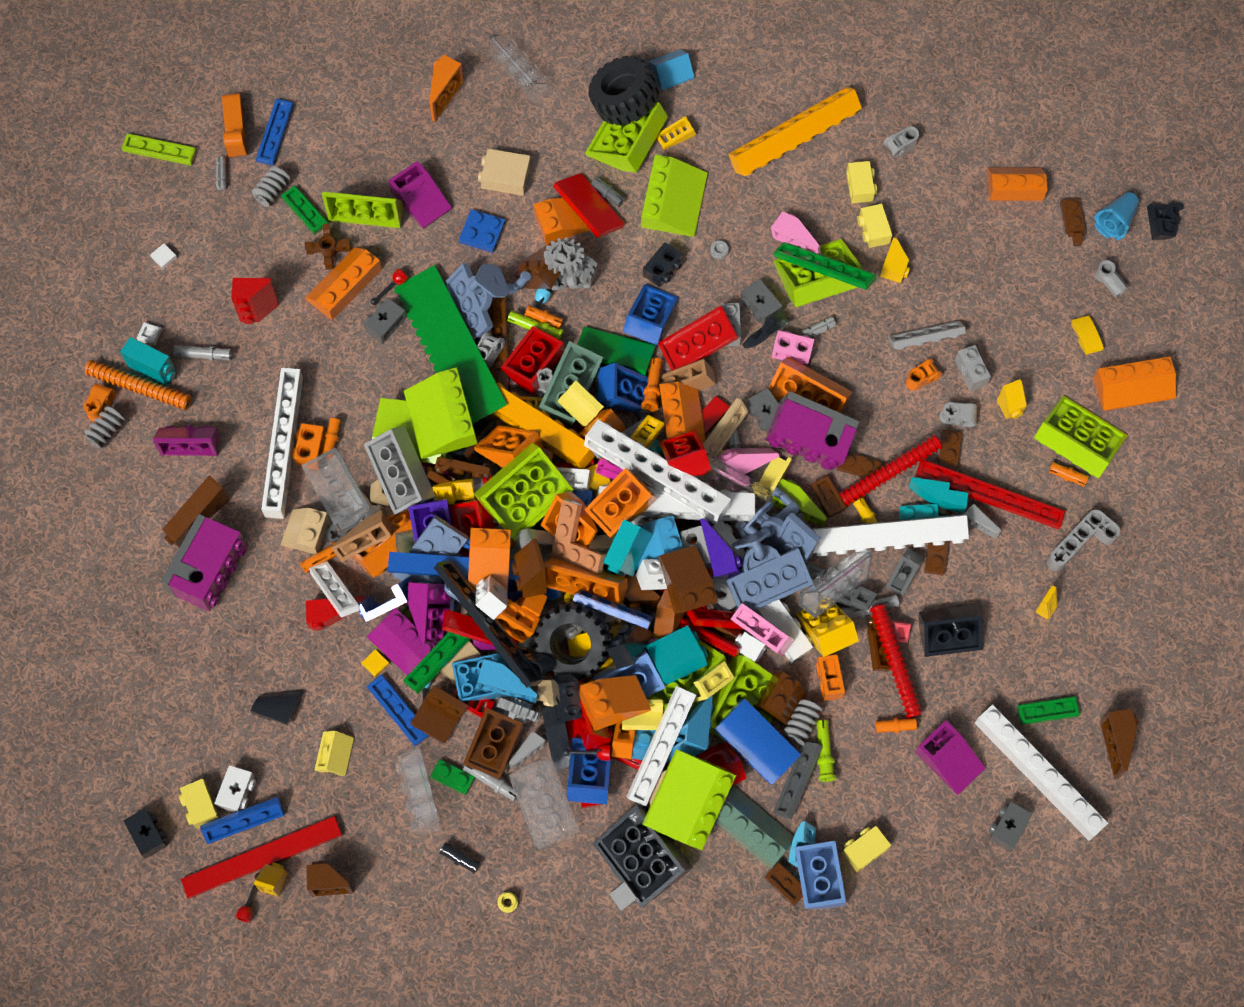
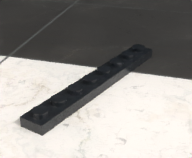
M451 560L438 562L434 569L439 574V577L446 583L463 608L467 610L474 622L494 645L497 652L501 654L508 663V666L515 672L521 683L526 688L539 685L543 677L497 618L493 620L476 606L475 590Z

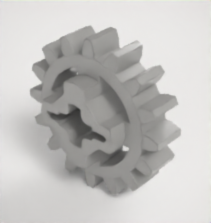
M565 237L564 241L557 238L556 243L551 241V246H546V251H544L545 264L548 265L549 270L554 268L555 274L561 271V275H564L565 272L571 275V270L577 272L578 267L583 266V261L585 260L584 249L580 248V243L575 244L574 239L569 242L567 237Z
M511 697L510 701L500 698L497 707L506 710L505 716L525 724L528 719L537 723L540 713L532 711V704Z

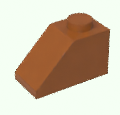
M668 590L664 591L657 605L654 635L662 637L675 632L685 612L674 613Z

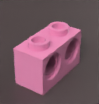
M778 330L772 358L784 360L788 356L804 366H808L814 339L807 335L799 336L792 334L790 331ZM781 343H786V344H788L789 346L783 347V346H781L780 344H781ZM804 347L806 351H801L798 348Z

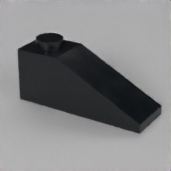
M480 419L474 425L473 429L477 444L494 429L495 419ZM476 445L450 452L453 460L479 465L485 457L474 450L473 447Z
M554 706L541 708L554 771L567 769L570 766L571 754L569 756L562 754L563 749L568 748L570 750L565 722H562L555 715Z

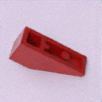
M365 596L353 597L357 603L365 600ZM328 599L305 601L306 624L312 630H323V627H329L346 617L341 618Z

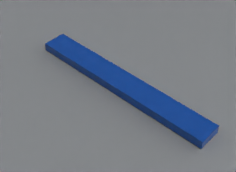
M389 552L388 573L439 576L434 569L435 565L438 562L451 560L461 574L468 578L469 557ZM509 560L508 581L516 582L518 577L513 575L511 566L515 562Z

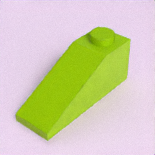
M781 479L778 488L799 505L798 513H803L804 519L824 527L827 517L794 481ZM773 496V506L780 509L787 507L781 500Z

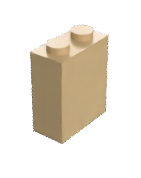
M487 149V154L483 155L482 158L483 171H479L478 175L481 189L524 196L531 166L530 156Z

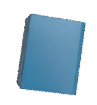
M681 49L648 61L662 90L695 78L689 55Z

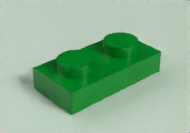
M440 759L430 775L431 779L465 796L475 779L474 776Z

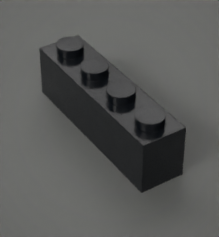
M650 604L644 606L637 605L632 608L653 617L648 629L625 621L618 629L616 636L611 640L607 651L617 669L634 665L652 637L656 616Z

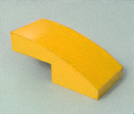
M1089 315L1071 321V326L1079 337L1078 343L1086 355L1103 350L1104 347Z
M473 479L445 482L432 487L435 494L434 499L447 498L448 504H454L457 500H474L476 498L474 495L475 486Z

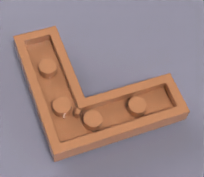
M562 499L551 556L590 572L601 574L606 554L575 543L582 504L569 499Z

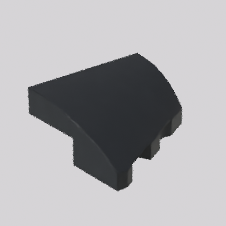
M1150 204L1147 206L1152 240H1165L1176 237L1177 225L1181 219L1179 218V210L1184 209V204Z
M779 311L770 317L759 330L751 334L742 346L744 348H751L762 343L790 321Z
M294 691L259 695L252 705L250 712L255 716L288 726L304 692Z

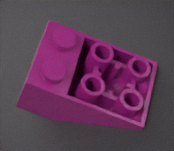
M418 161L388 180L391 193L398 200L402 201L403 207L422 229L452 209L429 173Z
M409 582L408 605L422 644H438L448 633V631L442 630L444 612L447 609L450 610L451 596L446 593L444 589L445 584Z
M947 720L926 738L915 751L957 796L986 769L961 734Z

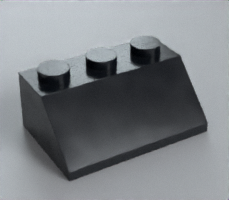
M977 605L919 612V630L925 657L983 650L982 614Z

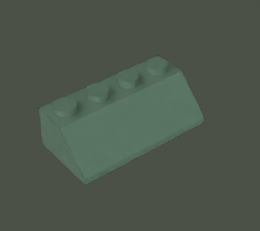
M569 341L539 408L545 411L552 420H559L565 427L570 429L575 418L558 403V400L575 381L588 391L603 357Z
M736 787L728 793L715 821L719 827L769 869H772L790 849L794 838L790 832Z

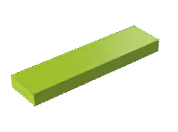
M128 133L121 148L124 152L192 166L197 151L195 147Z

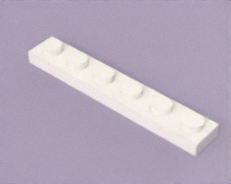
M676 686L626 796L628 799L644 806L647 805L696 694Z

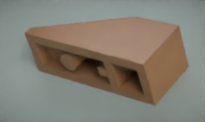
M704 359L660 375L659 384L680 382L694 387L698 391L716 385L714 370Z
M381 510L361 521L334 543L331 548L340 561L343 562L391 537L392 524Z

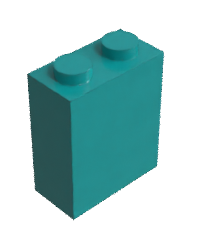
M132 337L128 339L120 351L129 368L164 386H167L169 382L174 380L176 370L168 355Z
M623 519L603 563L609 565L608 570L624 577L628 574L633 577L653 534Z
M688 625L646 645L649 658L664 686L708 665L705 658L708 654L703 645L699 646L698 642L700 640L695 631L691 632Z

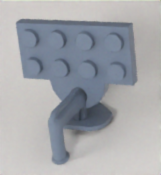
M462 263L444 282L475 344L485 332H488L493 327L487 312L491 305L492 297L504 298L508 294L517 293L531 279V274L523 271L520 278L514 284L506 283L502 271L496 265L483 264L476 276H473L469 264Z
M776 486L771 496L777 497L787 507L775 517H770L768 513L774 502L769 501L755 514L743 530L751 535L758 532L755 528L761 525L760 530L768 529L771 533L763 539L766 545L776 549L779 555L797 547L806 565L821 537L796 516L799 512V505Z
M435 515L408 553L464 557L459 550L467 541L468 536ZM393 573V576L401 581L409 577L411 582L443 583L445 584L444 589L446 593L459 601L439 576Z
M745 521L738 522L735 525L741 539L734 542L732 547L734 549L745 547L747 550L742 559L743 571L725 579L737 608L743 603L754 611L813 584L799 548L796 547L779 555L773 547L760 544V541L771 534L770 530L764 529L749 535L743 530L746 526Z

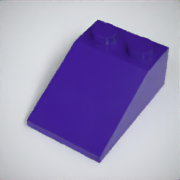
M700 519L714 577L722 579L742 572V557L735 552L708 520Z

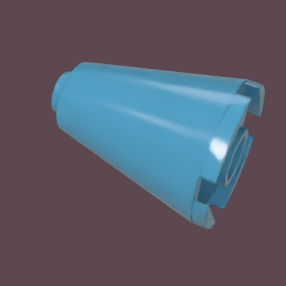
M1126 192L1099 210L1094 216L1096 220L1095 227L1099 233L1108 239L1110 237L1116 238L1115 240L1124 238L1129 231L1138 208V197L1133 193Z

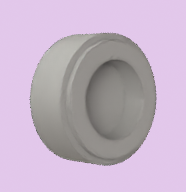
M721 240L715 241L711 245V255L716 259H724L729 252L728 244Z

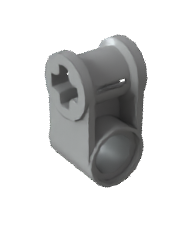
M913 126L906 127L902 131L889 136L883 144L890 149L892 157L897 158L916 147L919 131Z
M485 332L477 348L482 357H485L484 361L488 369H490L499 353L503 350L505 340L501 337L496 338L492 336L490 332Z
M948 402L944 405L939 417L941 422L947 425L973 427L977 424V406L971 403Z

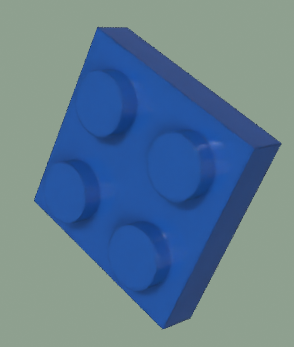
M471 209L459 237V243L493 253L506 223L505 219Z

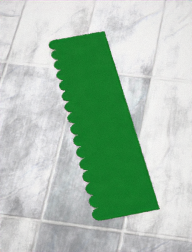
M435 265L411 277L405 283L397 285L394 292L400 294L399 302L404 303L403 309L405 311H409L407 318L413 320L411 326L417 329L416 336L422 337L420 344L426 346L424 351L427 355H430L429 362L435 364L433 367L434 371L442 372L457 367L472 424L506 406L505 399Z

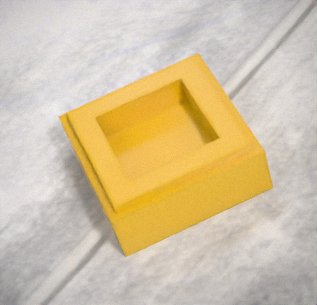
M376 649L361 662L375 678L390 665Z

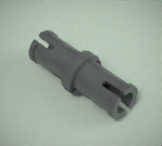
M599 176L592 181L591 185L601 192L605 199L608 198L617 207H620L625 202L626 198L614 190L612 185L605 183Z

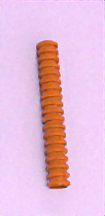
M91 359L85 366V374L87 376L96 377L98 380L101 379L104 382L112 383V385L123 387V389L128 388L129 391L133 390L134 393L144 394L145 397L149 396L151 399L160 400V402H165L168 405L171 404V406H176V408L186 410L191 403L190 394L180 393V391H175L173 388L169 389L167 386L164 387L162 384L153 383V381L126 373V371L116 370V368H111L103 363L100 364L98 361L95 362Z

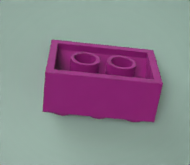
M165 426V428H158L153 442L161 456H218L219 433L212 426H204L203 428Z
M393 608L366 636L406 675L435 647L434 644H422L417 628L396 608Z

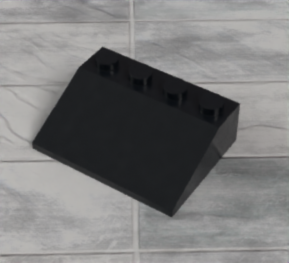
M642 804L635 805L592 843L622 884L624 882L629 884L638 897L636 902L640 908L646 906L693 869V866L669 836L642 824L649 810L647 806Z

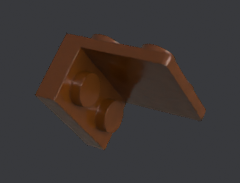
M433 685L414 716L411 726L445 744L468 705Z

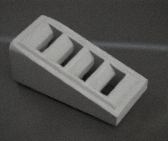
M973 504L964 513L967 515L968 524L995 539L999 537L1001 529L976 505Z
M534 731L531 732L509 761L510 768H517L546 745V740Z

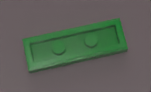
M296 185L281 195L285 203L314 235L323 229L322 224H328V221Z
M1076 696L1017 705L1021 725L1080 716Z

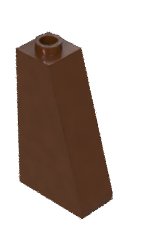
M209 475L162 529L166 535L164 539L171 546L173 544L178 548L181 546L198 514L210 519L230 501L224 488Z

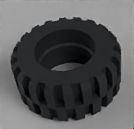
M622 56L620 59L615 58L612 62L605 63L604 67L599 68L597 74L593 75L592 82H590L588 88V96L598 115L603 121L612 125H628L632 121L637 122L642 116L645 117L648 111L654 108V103H657L660 93L659 82L649 64L635 56ZM630 87V88H629L628 90H626L625 92H623V93H621V94H618V93L621 92L623 89Z
M570 601L569 603L563 602L553 607L541 619L536 628L537 633L534 635V642H537L534 649L535 652L552 658L554 662V676L571 673L577 680H581L585 676L593 675L609 657L607 648L613 639V633H610L609 630L612 627L610 622H605L606 616L603 613L599 614L596 612V609ZM575 624L587 632L591 641V648L586 655L581 657L571 656L560 648L557 641V631L562 625Z

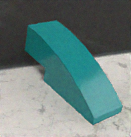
M911 477L908 488L926 501L938 504L939 507L964 514L966 510L967 492L949 490L950 483Z

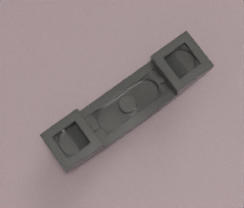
M810 563L806 565L813 582L808 587L834 602L855 609L869 610L877 597L875 592L861 586L858 589L825 575V570Z

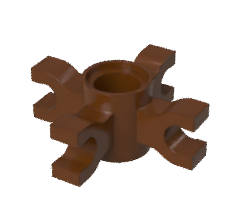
M322 224L323 236L318 242H305V250L307 255L321 253L324 256L325 269L331 270L333 269L332 257L336 255L337 251L350 252L351 247L349 239L335 241L332 237L330 224Z

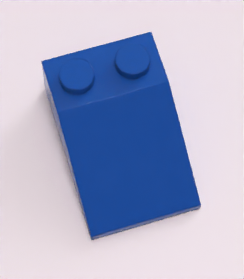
M644 284L627 315L623 332L657 345L678 297Z
M617 363L599 368L598 402L602 406L613 410L632 413L643 410L641 404L644 401L645 395L643 392L647 387L648 377Z
M573 738L571 750H585L582 739ZM610 741L611 754H612V742H613V741ZM571 754L567 801L607 805L611 761L600 760L597 755Z

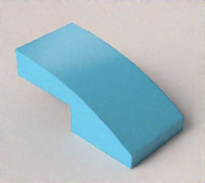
M805 821L800 823L789 853L788 862L798 867L795 847L815 844L816 828Z

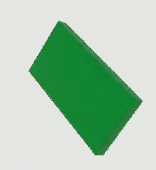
M585 326L577 345L602 356L601 364L610 365L617 363L642 375H646L655 351V345Z

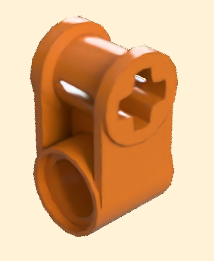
M931 358L909 371L905 385L908 389L916 391L938 380L943 373L938 371L933 364L934 360Z
M97 383L93 385L83 406L84 411L92 422H95V418L101 419L99 415L101 412L106 413L104 408L106 406L109 407L115 397L114 389Z

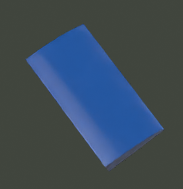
M745 698L739 700L714 728L770 785L777 781L801 755Z

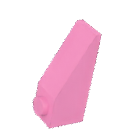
M782 211L771 227L773 238L821 255L819 244L795 215Z
M738 448L724 450L716 457L722 476L731 482L780 456L772 448Z
M743 603L731 618L732 621L782 656L794 641L793 638Z

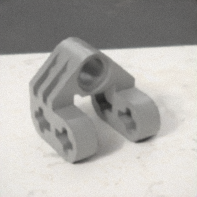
M585 255L583 266L578 267L577 272L571 270V275L568 272H565L564 275L560 273L557 278L558 281L556 280L552 290H563L567 284L572 289L590 288L597 273L598 263L588 255Z

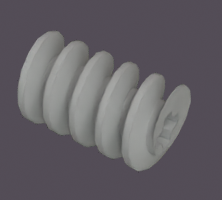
M272 166L269 168V172L265 173V177H262L260 182L256 184V188L252 189V194L261 205L269 207L270 205L267 200L273 202L272 196H278L275 190L281 192L282 187L280 185L286 186L285 180L290 181L291 178L284 170Z
M108 406L104 408L106 413L101 412L99 414L101 419L95 418L96 424L91 423L89 425L91 430L85 429L84 431L86 439L99 449L102 448L99 442L106 444L104 436L111 438L112 436L109 431H117L114 425L121 427L122 424L119 420L125 421L116 410Z
M800 700L799 706L795 708L796 713L792 714V720L788 721V727H785L784 733L793 742L804 746L805 743L801 738L808 739L809 736L805 731L812 732L809 724L815 725L816 722L812 718H819L820 716L816 711L822 712L823 710L811 701Z

